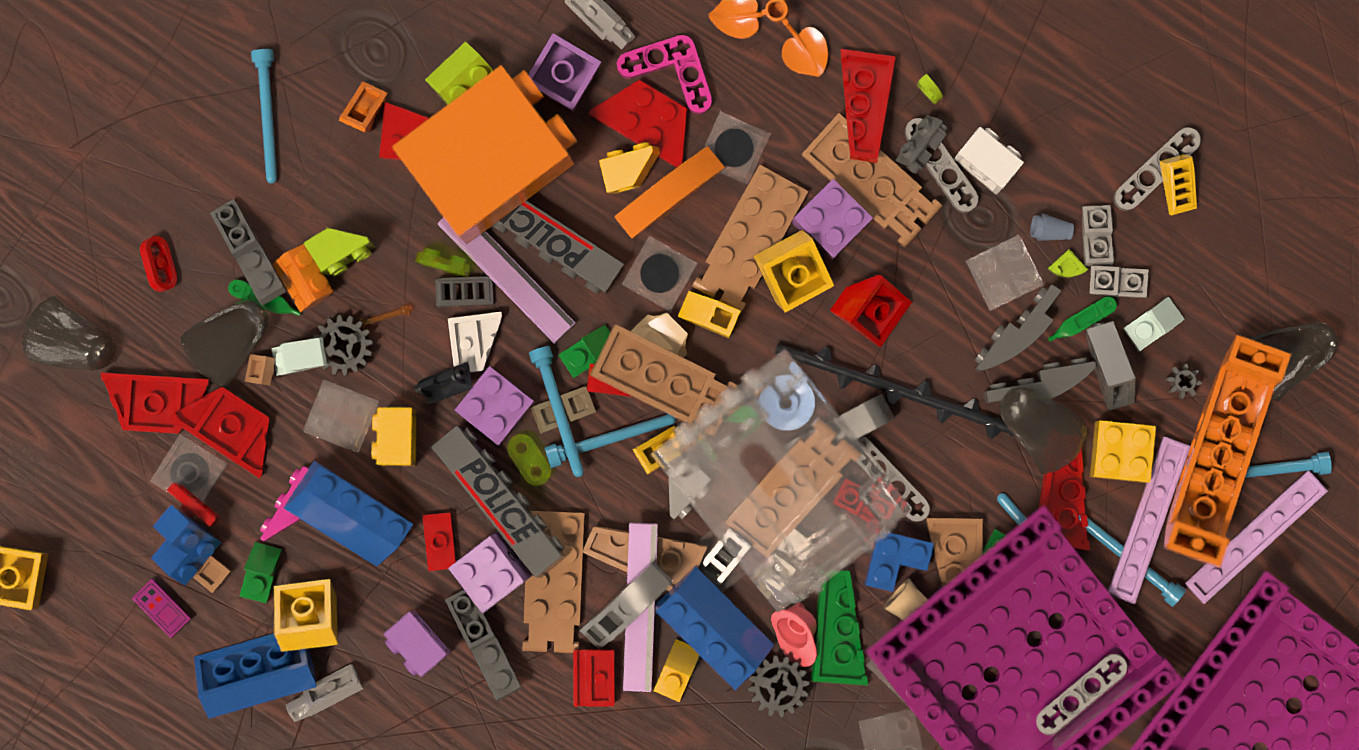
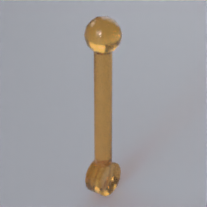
M403 305L401 309L366 320L359 318L355 321V325L361 321L364 323L361 329H364L366 325L401 314L407 316L411 313V308L409 305Z

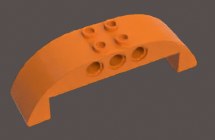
M1238 335L1234 338L1208 394L1176 488L1165 532L1166 549L1219 568L1221 567L1230 541L1225 536L1274 387L1283 380L1291 354Z

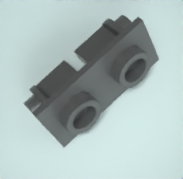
M927 115L919 122L911 139L902 146L900 154L895 161L906 165L907 169L914 174L918 170L922 171L932 156L926 150V147L929 146L931 149L936 150L947 135L945 131L948 128L942 124V120Z

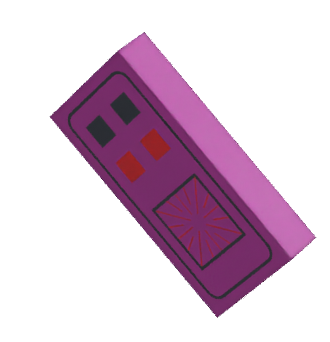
M151 579L131 598L170 638H173L192 619L154 579Z

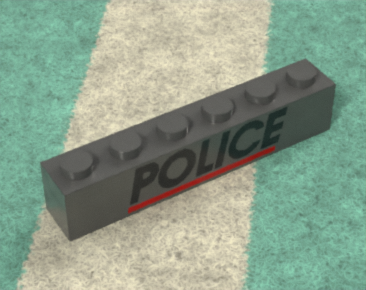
M528 201L523 202L492 226L503 234L508 230L516 235L514 241L526 249L530 245L540 251L537 256L549 264L556 261L563 266L561 271L575 280L579 276L586 281L584 286L597 295L600 291L607 294L624 268L623 263Z
M461 426L454 427L431 448L535 578H542L567 557L563 552L565 546L555 535L551 537L545 530L548 525L539 514L533 515L528 509L530 503L521 492L516 494L510 485L513 482L503 470L499 472L493 465L495 459L486 449L481 450L475 443L478 438L468 427L466 429Z

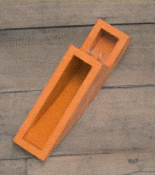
M707 146L658 181L614 217L632 239L636 238L654 222L663 220L724 170L725 166Z

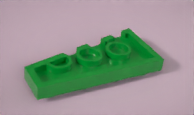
M820 569L816 614L817 629L814 639L817 657L812 665L811 681L868 686L863 663L865 662L859 638V624L856 620V606L850 571Z

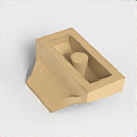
M668 313L658 316L647 315L631 331L682 358L687 355L685 345L688 333Z

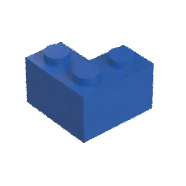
M170 505L153 526L166 541L151 559L169 577L186 586L221 542L203 524Z
M876 530L864 585L893 592L899 565L927 571L934 543Z

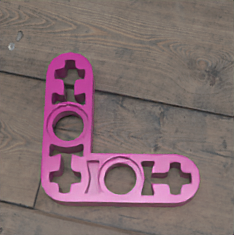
M680 35L626 52L618 58L617 70L622 77L627 79H633L675 66L689 110L695 114H704L710 109L712 104L711 94L695 45L688 36ZM679 42L690 46L687 49L686 55L682 56L680 52L672 54L674 60L668 61V52L664 46L670 45V51L678 48ZM660 50L664 55L663 61L657 65L651 64L648 60L650 51ZM643 53L644 63L647 66L646 69H642V64L635 65L634 71L631 73L627 69L621 68V66L625 65L626 59H630L631 62L640 61L638 55ZM689 67L695 68L699 73L698 79L694 82L685 81L683 78V71ZM701 83L703 84L704 88H698L700 97L707 98L703 108H699L698 105H692L691 102L695 100L694 91L691 90L688 93L686 88H695Z

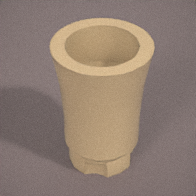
M908 578L889 597L884 605V609L904 620L928 599Z

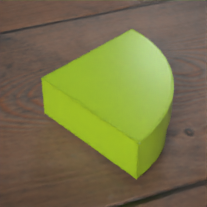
M927 74L918 81L917 87L933 104H937L943 98L941 91Z
M1070 249L1047 268L1055 275L1066 278L1079 276L1088 270Z

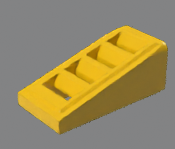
M1183 154L1159 161L1169 215L1196 209L1195 172L1192 156ZM1182 168V172L1174 174L1175 169ZM1184 178V182L1175 184V180ZM1186 189L1184 193L1175 194V190ZM1187 198L1188 203L1176 206L1177 200Z

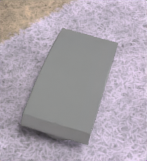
M1110 205L1082 207L1085 266L1113 265L1111 236L1113 228Z
M1091 266L1090 294L1148 298L1149 270Z

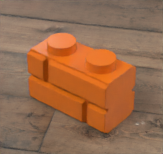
M304 244L287 251L272 264L290 296L295 300L294 303L300 312L321 303L334 292Z

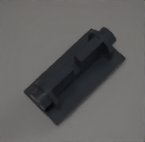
M469 362L419 380L417 385H415V392L418 395L425 396L427 405H431L473 389Z

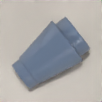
M1043 213L1040 216L1034 215L1030 228L1031 237L1037 238L1038 241L1071 240L1074 231L1073 223H1068Z

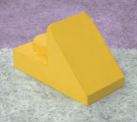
M675 426L638 446L633 451L646 473L649 474L689 449Z
M675 639L654 688L655 692L678 702L681 700L699 657V654L689 644Z

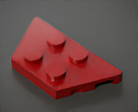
M636 81L591 109L588 113L592 118L635 144L648 142L650 146L659 147L660 154L658 158L677 168L682 164L687 108L644 82Z
M101 373V379L105 383L110 395V401L117 412L122 430L181 434L183 428L169 420V417L202 398L210 385L209 379Z
M221 386L169 417V420L259 479L262 476L269 417Z

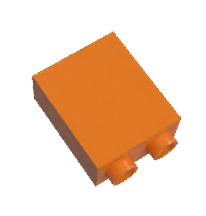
M502 65L392 146L440 213L466 245L574 165V162L565 150L575 144L577 140L558 115L544 123L532 107L544 96L524 70L511 79Z

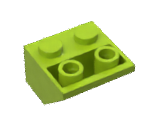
M464 42L425 80L444 102L449 105L493 72V69L468 43Z
M330 228L304 242L320 271L327 276L333 275L334 277L345 272L348 269L347 264L354 260L361 262L372 255L370 250L375 248L374 244L367 237Z

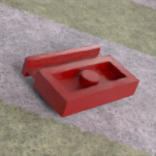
M573 649V707L614 706V649Z

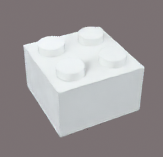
M979 127L954 158V161L997 195L1024 162L1020 160L1021 154L1013 147L1008 146L1005 148L998 142L1000 138L989 128L983 130Z

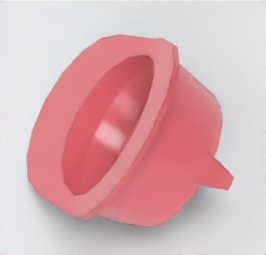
M796 603L787 610H776L772 614L771 622L783 654L789 657V661L792 663L797 661L799 663L798 666H811L817 657L813 639L817 629L816 619L805 609L802 603Z

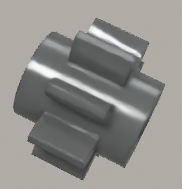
M1183 364L1182 371L1180 372L1176 367H1172L1171 371L1174 375L1165 379V381L1171 382L1172 386L1168 392H1179V399H1184L1185 392L1187 391L1191 396H1195L1196 392L1193 388L1202 384V382L1196 381L1195 377L1199 371H1188V364ZM1179 376L1188 377L1189 380L1186 382L1188 387H1180L1178 385L1181 381Z

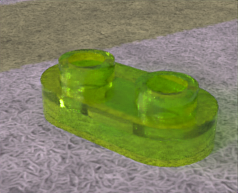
M424 248L423 252L417 251L414 263L462 277L469 276L471 266L466 265L467 259L451 255L450 260L439 257V251Z
M518 434L512 437L508 443V453L524 479L529 484L535 486L545 484L551 476V468L534 440L525 434ZM525 443L527 446L526 452L518 453L516 450L517 445ZM535 466H539L542 469V474L539 477H534L531 473L532 468Z

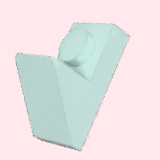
M1167 297L1124 327L1123 331L1139 352L1185 319L1171 299Z
M323 338L283 343L280 347L272 348L273 358H275L276 376L327 365Z

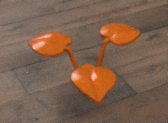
M722 0L709 13L710 20L719 30L731 37L741 39L751 37L757 33L759 29L757 18L767 15L769 19L776 23L783 22L794 36V38L788 39L782 48V58L788 68L800 74L816 77L823 74L828 61L826 40L818 30L812 27H807L799 34L787 20L790 14L789 6L786 3L787 0H770L761 12H757L758 3L756 0Z

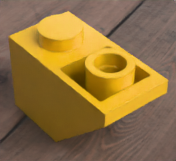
M648 142L634 145L633 151L623 153V150L607 153V158L599 160L607 193L616 194L641 187L660 154L659 147L650 146Z
M688 291L678 317L729 338L740 310Z

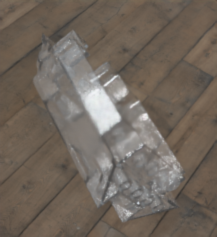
M785 349L758 371L752 368L741 377L743 382L735 389L731 385L718 395L720 400L713 406L710 403L703 406L696 412L698 417L690 424L687 420L674 429L676 435L651 453L652 457L777 612L785 609L791 603L795 604L807 598L814 590L816 593L823 590L824 582L866 551L870 554L874 549L873 545L881 538H885L896 526L895 523L911 510V507L892 485L889 476L808 374L806 372L803 373ZM758 443L764 446L792 481V483L771 499L768 498L740 461V453L748 444Z

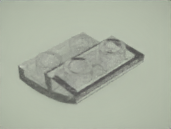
M1020 235L966 260L990 311L1044 285Z
M323 379L303 432L359 453L379 401Z
M910 708L858 721L865 750H923L916 716Z

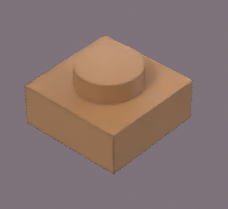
M250 354L245 382L270 386L274 374L275 358Z
M211 555L193 578L211 593H215L232 571Z

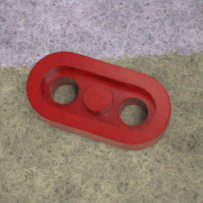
M152 236L144 240L140 245V254L149 285L157 292H165L172 289L177 283V274L167 242L160 236Z

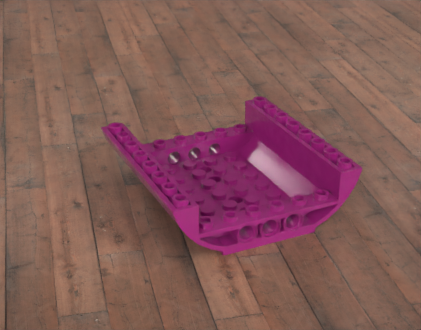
M1045 506L1038 509L865 651L943 750H1100L1183 681L1168 661L1155 652L1059 531L1061 529L1060 525ZM1054 613H1060L1062 615L1061 625L1056 628L1050 627L1049 617ZM1032 631H1039L1041 635L1040 642L1033 646L1027 643L1028 634ZM1109 655H1119L1125 660L1127 672L1123 679L1062 730L1050 736L1039 731L1036 721L1039 713ZM1110 661L1108 663L1109 670L1104 674L1101 669L1096 672L1103 677L1106 685L1111 682L1107 679V676L1113 672L1117 675L1121 673L1119 670L1120 662L1114 664ZM991 666L996 667L997 677L992 681H986L983 677L985 669ZM1090 678L1085 682L1084 688L1088 693L1095 694L1101 689V684L1097 679ZM968 684L974 685L976 688L975 695L970 699L963 698L961 694L963 687ZM1069 696L1064 699L1063 707L1068 712H1074L1079 708V701L1077 698ZM1056 705L1053 709L1057 713L1051 718L1047 715L1044 716L1042 727L1054 729L1056 727L1054 721L1061 716L1062 721H1065L1068 717L1064 716Z
M1265 571L1130 750H1252L1253 746L1258 742L1264 743L1267 750H1359V646L1288 593V587ZM1309 675H1313L1317 680V687L1313 691H1307L1303 687V680ZM1295 697L1300 702V709L1298 712L1291 714L1286 709V703L1290 698Z

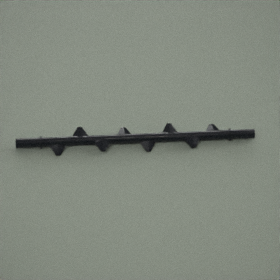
M780 343L777 344L775 354L801 362L800 364L802 365L804 363L836 374L839 388L844 389L854 380L886 391L888 403L894 405L903 397L935 408L938 422L943 423L951 415H955L985 426L987 436L990 439H993L1002 431L1008 433L1011 437L1014 435L1037 444L1041 441L1042 433L1016 425V422L1010 423L981 413L975 399H971L966 405L961 406L932 396L929 383L926 381L922 382L916 389H911L882 379L876 365H872L868 370L862 372L833 362L830 348L824 347L818 354L812 355L807 353L806 350L801 351Z

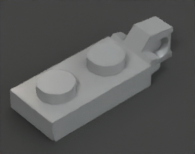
M565 0V3L602 40L613 41L622 50L635 38L634 34L626 27L622 18L603 0Z
M350 664L317 681V687L303 691L299 698L286 704V708L290 717L296 722L363 689L357 670L353 664Z

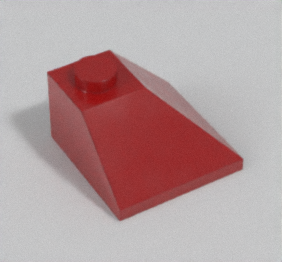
M877 275L846 287L830 311L849 327L881 348L912 302L883 276Z

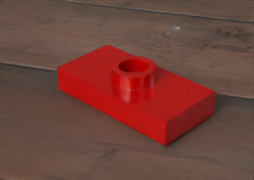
M172 483L166 490L182 503L180 508L190 517L194 518L196 515L208 526H215L220 520V516L181 483Z
M451 512L422 515L428 571L449 569V567L456 563Z

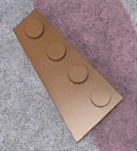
M925 518L931 543H934L933 552L942 588L982 556L983 519Z
M594 525L582 553L628 573L629 532ZM658 537L657 565L673 580L666 589L667 591H670L694 566L699 567L708 546Z

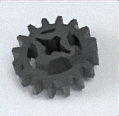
M338 315L337 322L335 323L328 318V327L318 326L322 332L321 335H313V339L323 338L327 365L322 366V368L327 370L333 367V375H337L340 369L344 376H348L349 369L351 368L355 373H358V364L364 366L368 364L364 359L365 355H373L372 352L367 350V346L374 344L373 341L366 340V337L371 333L370 330L362 331L361 328L364 323L361 321L354 325V317L349 316L347 321L344 322L343 317ZM340 327L351 328L355 333L350 335L343 334ZM330 334L332 337L330 345L325 348L326 338ZM338 337L345 342L349 341L350 344L346 346L348 355L342 350H337V347L340 345ZM361 342V350L356 358L354 355L355 348ZM339 356L344 359L346 364H336L330 359Z
M776 655L773 656V663H769L764 659V667L756 669L757 676H749V680L755 683L754 686L748 687V691L756 693L751 700L752 702H761L758 708L760 711L765 707L769 708V716H772L774 711L777 710L780 717H783L784 710L786 709L793 714L795 713L793 705L803 706L799 698L801 696L808 697V693L802 690L804 686L809 685V681L801 679L806 674L805 670L797 672L796 669L799 663L796 661L789 665V657L785 656L782 662H779ZM778 667L775 675L771 677L763 676L768 670ZM788 671L794 674L797 686L789 683L787 679ZM783 673L782 683L786 686V689L780 690L774 699L775 689L771 686V683H776ZM759 686L767 688L769 691V702L762 697ZM787 695L794 696L788 703L779 705L781 698Z

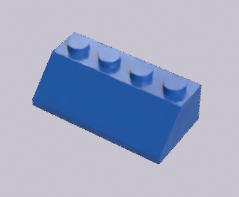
M313 461L283 507L288 512L375 566H378L399 547L413 525L402 515L316 461Z
M696 566L655 604L656 612L735 690L756 671L774 646V643Z
M275 633L194 657L198 698L209 719L317 687L309 648L282 652Z

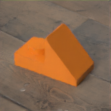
M362 81L341 114L339 121L360 131L370 133L374 119L386 101L388 93Z

